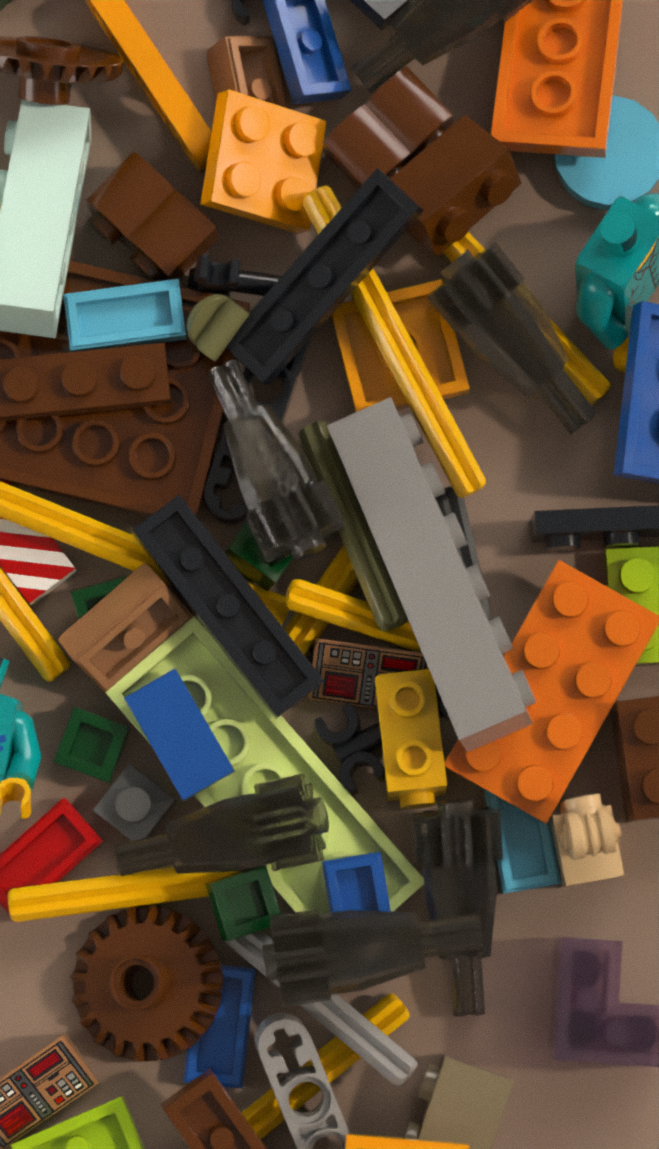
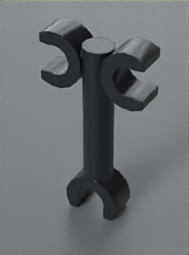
M199 255L196 261V268L189 270L187 288L221 294L229 298L231 292L265 296L281 276L240 270L241 262L237 259H231L228 263H218L210 261L209 255Z
M435 684L439 718L444 717L450 720ZM347 703L342 708L348 718V725L342 732L333 733L329 731L322 717L315 719V728L320 738L327 745L333 747L342 765L340 768V780L344 788L353 796L359 793L357 786L353 782V773L357 768L361 766L372 768L379 782L385 780V769L381 761L374 754L370 753L382 747L380 723L360 732L361 720L356 710Z

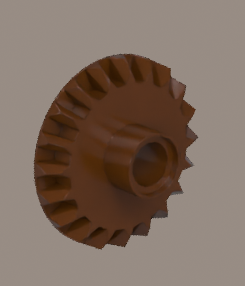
M0 36V72H4L6 75L20 76L18 97L25 101L50 105L68 104L70 102L72 82L87 84L88 82H110L122 74L123 58L107 50L51 37Z
M152 905L128 907L123 911L107 916L105 921L98 927L88 932L86 942L76 952L77 961L75 969L70 976L74 992L71 1001L78 1010L80 1024L92 1035L94 1042L103 1046L115 1056L140 1062L160 1061L174 1057L198 1042L208 1031L217 1015L223 992V971L220 958L215 946L204 930L192 919L180 912ZM146 967L153 975L154 988L151 994L142 1000L133 991L132 978L139 968Z

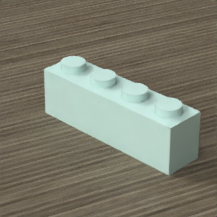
M22 99L18 121L8 120L4 140V153L11 155L8 170L0 169V331L56 338L92 139L90 108L40 104Z

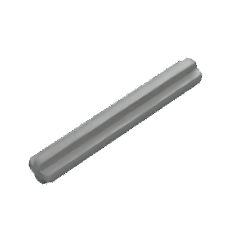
M260 930L231 941H224L392 1084L401 1086L413 1074L417 1062L412 1056L263 931Z

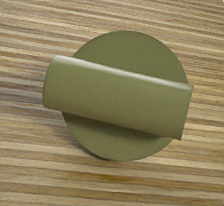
M221 294L208 296L192 309L188 317L186 327L188 337L197 346L198 350L216 361L250 313L228 296Z

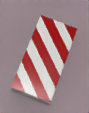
M4 480L1 481V482H3V483H6V484L12 486V484H11L10 482H8V481H4ZM0 517V566L31 606L77 572L53 538Z

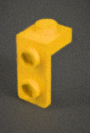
M429 669L379 674L375 677V689L385 767L384 781L387 802L400 801V809H419L434 806L435 797L445 796L447 779L433 677Z

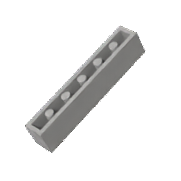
M390 397L327 425L460 743L467 752H470L532 725L533 722L526 707L537 702L523 670L511 673L503 653L512 650L513 646L500 617L498 616L491 620L487 618L481 600L490 597V593L477 564L468 568L465 567L458 549L468 545V542L455 513L444 516L436 497L446 492L433 462L430 461L422 465L414 447L424 443L411 411L400 415Z

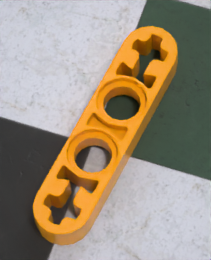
M85 0L93 16L118 54L123 58L124 63L198 172L206 169L212 131L124 0Z

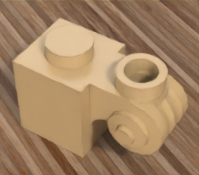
M600 793L571 798L559 803L561 814L552 815L549 820L561 887L625 876L618 843L619 837H621V829L619 823L614 821L611 805H602Z

